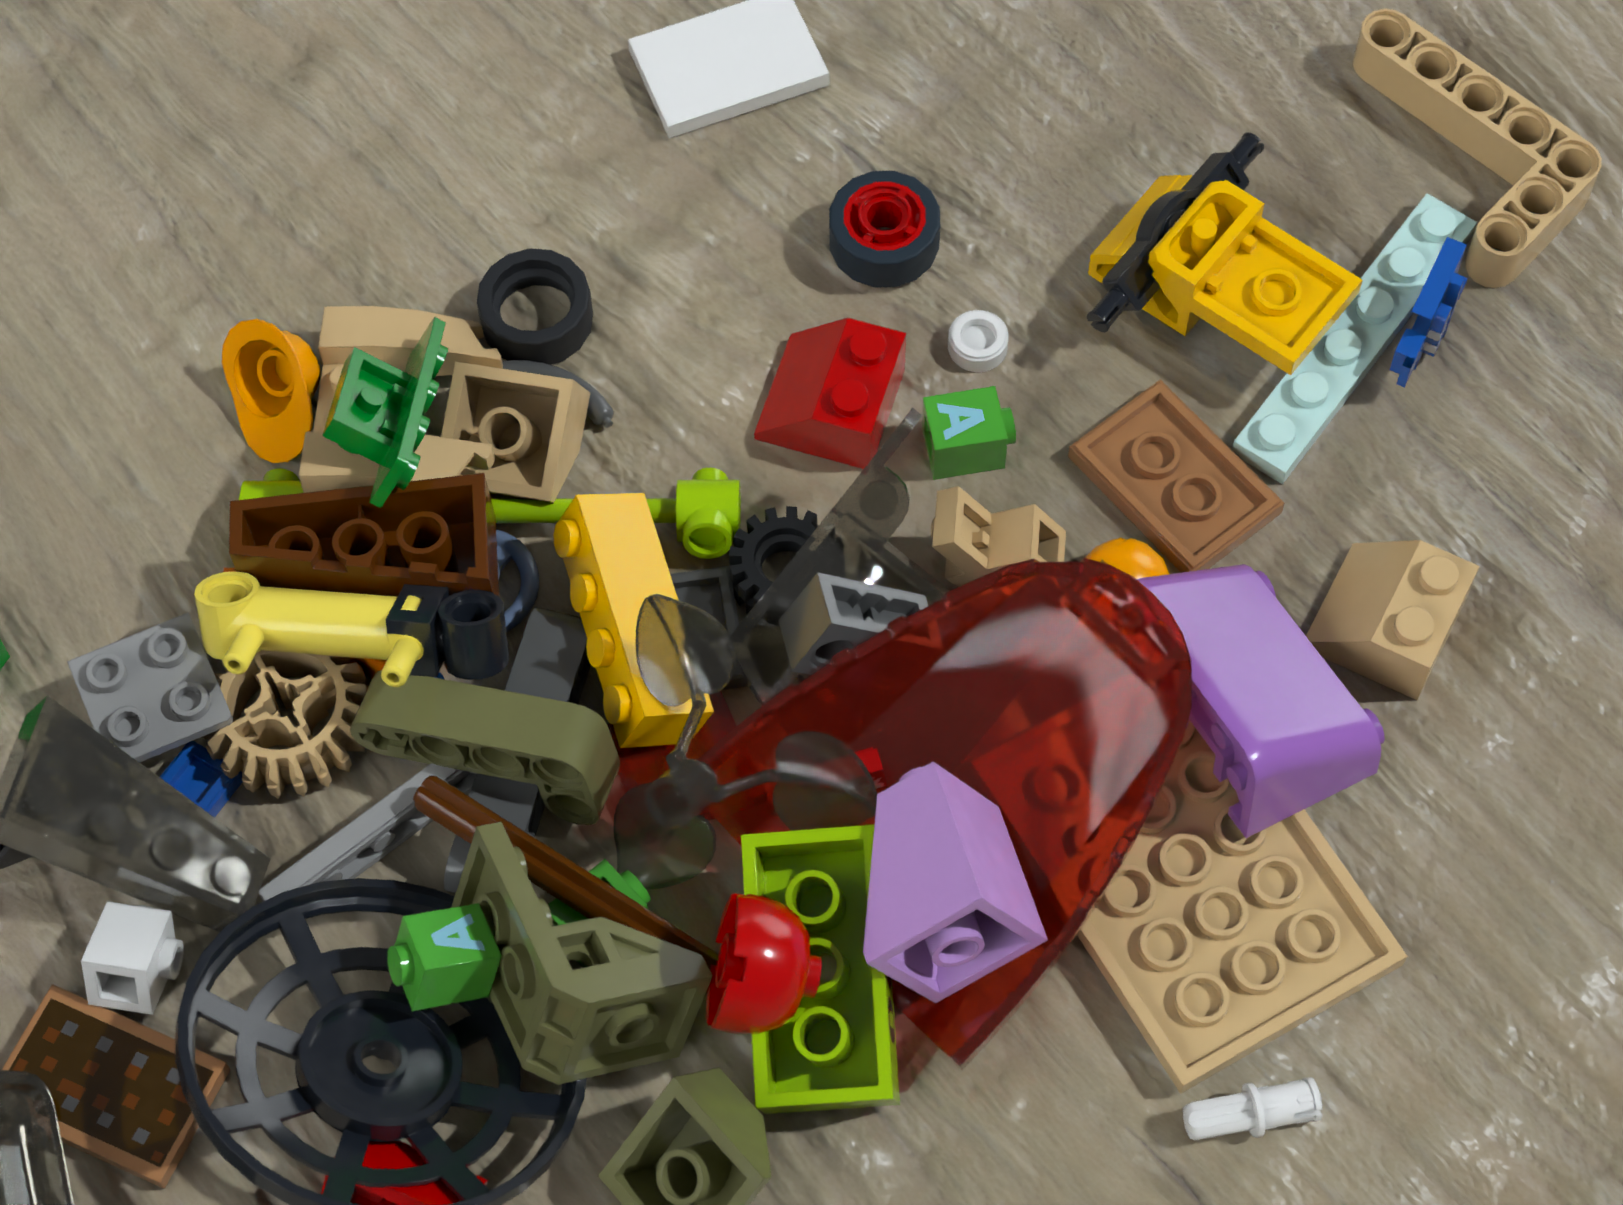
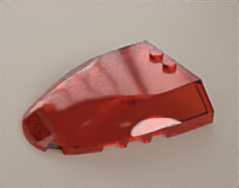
M1083 558L1080 562H1039L1036 559H1031L1006 566L945 593L941 600L908 617L900 616L888 623L885 630L853 649L845 648L832 657L828 665L800 684L789 685L752 713L685 770L679 778L741 848V835L874 825L877 794L899 782L900 778L908 771L924 767L933 761L999 807L1048 940L937 1003L892 979L894 1005L958 1068L963 1070L1016 1013L1054 967L1098 905L1129 854L1158 799L1186 735L1192 710L1191 657L1184 635L1171 612L1135 577L1112 565L1088 558ZM877 748L887 786L824 804L813 767L817 763L863 749Z

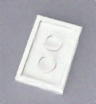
M747 0L628 39L630 54L669 138L829 86L828 69L794 0Z

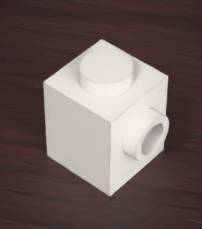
M107 901L81 959L88 1005L153 1015L167 979L175 980L177 978L183 960L182 940L175 939L172 911L155 909L146 905L135 906Z

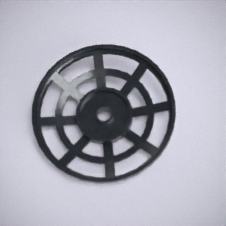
M354 878L318 882L284 891L251 907L225 926L201 953L186 981L175 1026V1062L183 1095L200 1129L222 1157L254 1185L288 1205H359L350 1203L356 1184L368 1187L388 1186L401 1188L424 1185L441 1180L461 1200L460 1202L447 1205H502L523 1193L542 1176L564 1148L584 1101L587 1078L562 1084L560 1095L519 1091L521 1083L519 1059L494 1004L486 997L459 1002L470 1013V1016L448 1026L431 1008L412 1011L403 986H396L393 981L391 982L389 992L367 990L344 995L332 974L355 970L389 972L387 960L389 948L354 947L321 953L305 920L322 914L352 911L393 913L407 916L451 908L455 896L437 889L396 880ZM280 929L295 964L285 968L268 981L251 1001L247 1011L210 992L215 980L239 953L259 938ZM305 984L320 1008L310 1018L302 1034L267 1021L268 1016L284 998ZM199 1017L238 1036L235 1046V1072L245 1103L210 1109L201 1090L195 1066V1033ZM487 1037L497 1062L498 1088L460 1081L463 1065L462 1049ZM257 1045L296 1060L295 1075L299 1088L265 1097L256 1070ZM370 1056L389 1060L393 1063L396 1070L388 1074L375 1073L369 1070L362 1060ZM451 1106L491 1113L490 1118L479 1133L455 1152L448 1147L433 1128L445 1116ZM314 1112L325 1123L343 1133L335 1158L327 1156L304 1143L285 1127L282 1122ZM512 1117L554 1120L547 1139L530 1163L512 1179L490 1191L467 1168L476 1163L495 1146L508 1128ZM261 1128L269 1139L290 1157L312 1170L328 1176L323 1194L321 1195L300 1187L267 1168L238 1144L230 1134ZM403 1139L408 1140L426 1163L422 1166L401 1169H379L362 1166L369 1141L389 1142Z

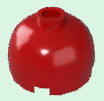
M732 893L724 908L715 941L716 943H721L717 966L711 965L710 968L713 977L707 990L706 1022L712 1029L722 1030V1032L760 1034L777 1029L794 1017L803 996L815 997L821 977L822 959L819 956L810 955V937L799 916L783 903L758 895Z

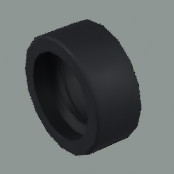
M530 248L507 254L490 266L479 283L476 303L486 342L492 349H497L501 354V358L507 361L526 360L549 365L563 362L581 349L591 333L593 307L590 289L584 272L569 257L552 250ZM534 285L553 287L564 292L569 298L570 311L566 317L554 326L538 331L519 330L502 320L500 314L501 306L506 298L520 289Z

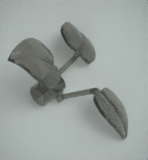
M661 594L649 595L644 599L637 618L635 637L636 657L640 675L650 693L662 704L678 706L691 698L692 709L674 750L666 756L669 769L652 783L639 784L628 790L617 804L614 814L613 832L617 853V872L619 874L629 870L638 878L646 890L674 886L697 876L710 864L716 850L715 830L712 824L700 813L713 802L720 803L728 796L768 782L777 783L773 791V805L779 818L791 831L858 826L863 821L875 816L877 790L868 769L862 760L843 742L821 732L802 731L786 736L776 748L778 770L766 769L724 785L717 784L716 775L709 765L698 760L687 759V750L706 708L704 693L712 694L719 692L730 682L736 662L735 649L727 630L708 612Z

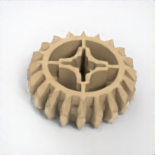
M261 650L256 653L247 671L243 674H232L225 667L226 674L214 673L233 717V722L227 727L203 736L204 739L209 740L206 749L213 760L223 759L221 768L224 774L231 779L242 771V782L245 788L252 793L266 782L270 795L278 799L285 785L293 783L296 793L304 797L308 788L306 781L316 777L320 784L329 788L332 780L328 770L335 766L340 770L350 772L352 762L347 751L365 752V747L355 741L350 733V727L369 686L364 684L366 677L361 665L357 664V662L350 663V657ZM287 677H303L297 680L286 679ZM261 688L257 701L244 709L245 716L240 718L247 701ZM279 698L286 710L293 709L298 727L292 725L288 716H280L281 712L275 699ZM335 706L327 725L313 738L312 733L316 724L329 716L327 710ZM275 745H286L290 747L288 749L280 750L267 749Z

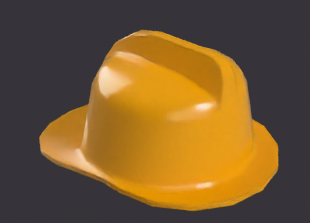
M260 319L243 320L229 330L222 347V366L232 393L239 424L247 444L260 458L271 463L290 462L302 453L305 432H311L313 413L311 399L320 382L318 360L310 345L299 336L288 331H281L274 324Z

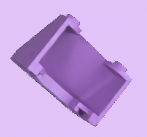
M1241 564L1139 578L1114 590L1108 651L1124 672L1136 667L1142 677L1155 672L1215 754L1214 775L1219 782L1228 778L1230 784L1237 792L1239 802L1229 807L1228 815L1245 838L1377 773L1381 758V744L1385 740L1380 721L1371 710L1367 708L1362 709L1277 600L1270 580L1262 571L1255 572L1251 567Z

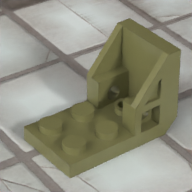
M502 822L476 826L451 908L480 904L502 956L489 995L523 1069L559 1085L679 1057L713 977L703 956L604 917L553 926L548 904L544 899H538L528 878L525 856L519 847H513ZM579 960L585 963L587 967L572 970L568 961Z

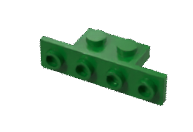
M437 317L433 318L410 354L405 372L356 347L351 351L341 371L322 436L337 443L347 452L359 454L380 464L369 503L379 508L383 506L394 487L401 490L406 489L420 462L421 456L414 452L428 429L430 418L424 416V414L432 404L439 387V382L433 379L439 372L448 352V348L441 345L446 322Z

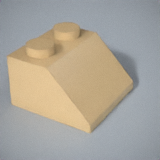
M455 361L441 437L493 445L495 461L489 470L468 466L464 468L459 476L485 473L489 493L554 503L580 452L590 392L573 379Z
M1422 540L1353 543L1306 637L1323 658L1418 700L1467 599L1480 566Z

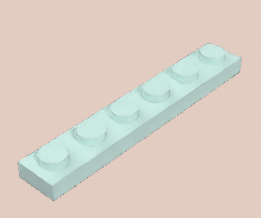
M1427 193L1363 274L1359 294L1292 375L1286 373L1234 440L1232 451L1246 463L1283 484L1414 312L1411 311L1446 238L1449 237L1467 244L1474 234L1477 222Z

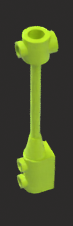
M276 468L268 471L264 475L263 481H243L239 500L303 493V489L295 473L287 469ZM702 468L695 472L692 480H677L676 498H646L653 522L676 523L677 541L683 542L684 548L690 554L699 558L712 559L726 554L730 550L732 542H734V535L739 528L741 529L740 480H728L727 475L717 468ZM574 498L555 499L554 503L532 499H491L496 516V523H557Z

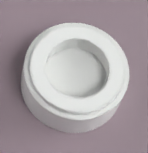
M973 310L961 314L953 321L949 329L948 351L950 357L959 367L967 371L985 372L994 369L1004 360L1007 354L1009 335L1005 323L997 315L988 311Z

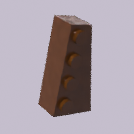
M485 473L410 481L405 490L394 487L381 508L369 503L374 485L230 501L229 555L235 570L252 575L257 579L260 586L398 597L404 584L448 587L449 596L465 590H484L499 596L496 516Z

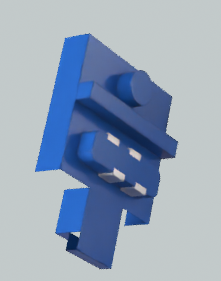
M1447 237L1411 311L1418 314L1412 329H1405L1389 369L1399 374L1396 383L1399 386L1405 388L1413 369H1416L1423 353L1432 357L1435 356L1442 337L1445 336L1457 300L1460 299L1468 280L1467 277L1457 274L1467 244Z

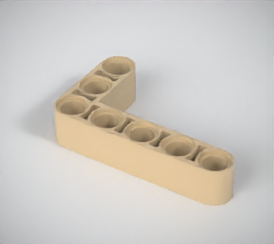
M1380 9L1366 16L1362 22L1353 59V67L1356 74L1367 84L1513 185L1479 221L1465 265L1468 275L1476 283L1488 288L1507 286L1520 275L1585 207L1601 169L1602 158L1599 151L1586 139L1406 15L1396 10Z

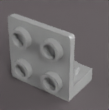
M189 612L67 661L106 761L113 772L121 771L231 725L233 722V717Z

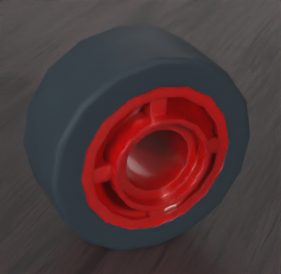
M871 171L852 178L837 191L829 208V250L838 268L851 279L874 288L898 287L917 280L932 266L940 245V207L932 191L918 179L897 171ZM888 227L891 228V230L881 231L878 230V228Z

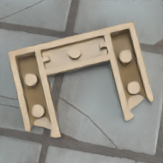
M325 306L318 346L323 369L313 432H305L299 471L303 493L371 486L375 483L380 464L359 454L347 452L337 443L322 436L343 365L354 347L405 372L410 354L433 318L437 317L446 322L441 345L447 347L448 352L436 376L453 375L455 361L503 369L499 351L497 349H484L478 339L484 338L480 323L414 309L379 306ZM424 435L420 445L414 452L420 455L421 458L411 481L459 476L464 468L468 466L489 470L495 461L493 445Z

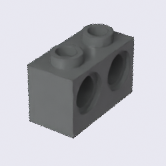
M818 572L778 620L793 672L900 692L940 646L925 595Z

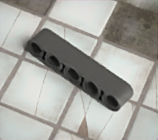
M535 607L528 619L505 691L579 704L591 667L587 657V637L581 617ZM476 773L469 797L535 838L545 808L537 785ZM455 835L444 875V889L452 893H456L471 846L469 842L458 835Z

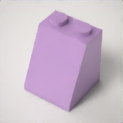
M934 761L924 767L908 771L900 778L899 782L877 794L863 947L864 957L868 965L937 1003L1048 940L1001 811L996 804Z

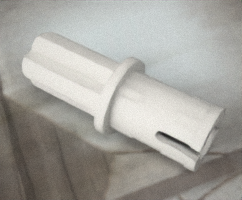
M1312 1077L1256 1088L1254 1083H1246L1242 1086L1241 1093L1187 1104L1183 1107V1121L1187 1134L1192 1140H1201L1249 1131L1253 1137L1258 1138L1263 1137L1265 1130L1295 1123L1320 1121L1322 1118L1320 1112L1322 1110V1101L1318 1086Z

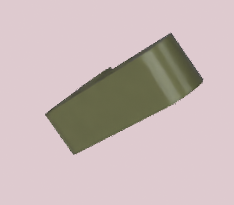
M382 670L377 671L350 727L352 737L363 747L385 756L427 764L432 763L443 767L536 784L544 804L557 817L578 825H591L599 820L620 768V758L606 722L595 711L575 703L429 676L409 675L403 686L391 687L382 680Z

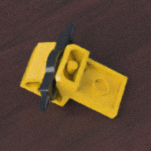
M1247 132L1243 134L1230 152L1211 154L1193 176H1159L1090 255L1088 275L1101 282L1108 292L1094 309L1087 314V320L1093 321L1090 324L1093 328L1105 333L1123 311H1139L1143 309L1183 336H1186L1201 318L1284 372L1292 375L1359 294L1363 280L1262 218L1265 203L1244 191L1249 185V178L1244 171L1262 153L1264 144L1258 143L1261 139L1255 134Z

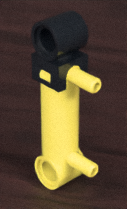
M233 571L211 575L202 580L196 586L194 592L202 642L206 653L213 658L223 660L226 670L236 675L245 673L256 653L261 650L387 660L381 671V677L391 687L403 686L409 675L437 677L443 663L448 673L456 678L481 680L503 671L509 661L504 604L499 596L489 591L465 590L449 596L448 587L404 584L398 597L264 587L260 586L257 579L252 575Z

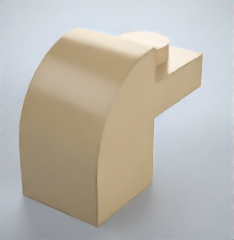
M959 486L937 491L935 518L931 523L932 547L946 558L944 578L947 581L974 592L1022 595L1063 586L1066 530L1038 506L1032 504L991 514Z

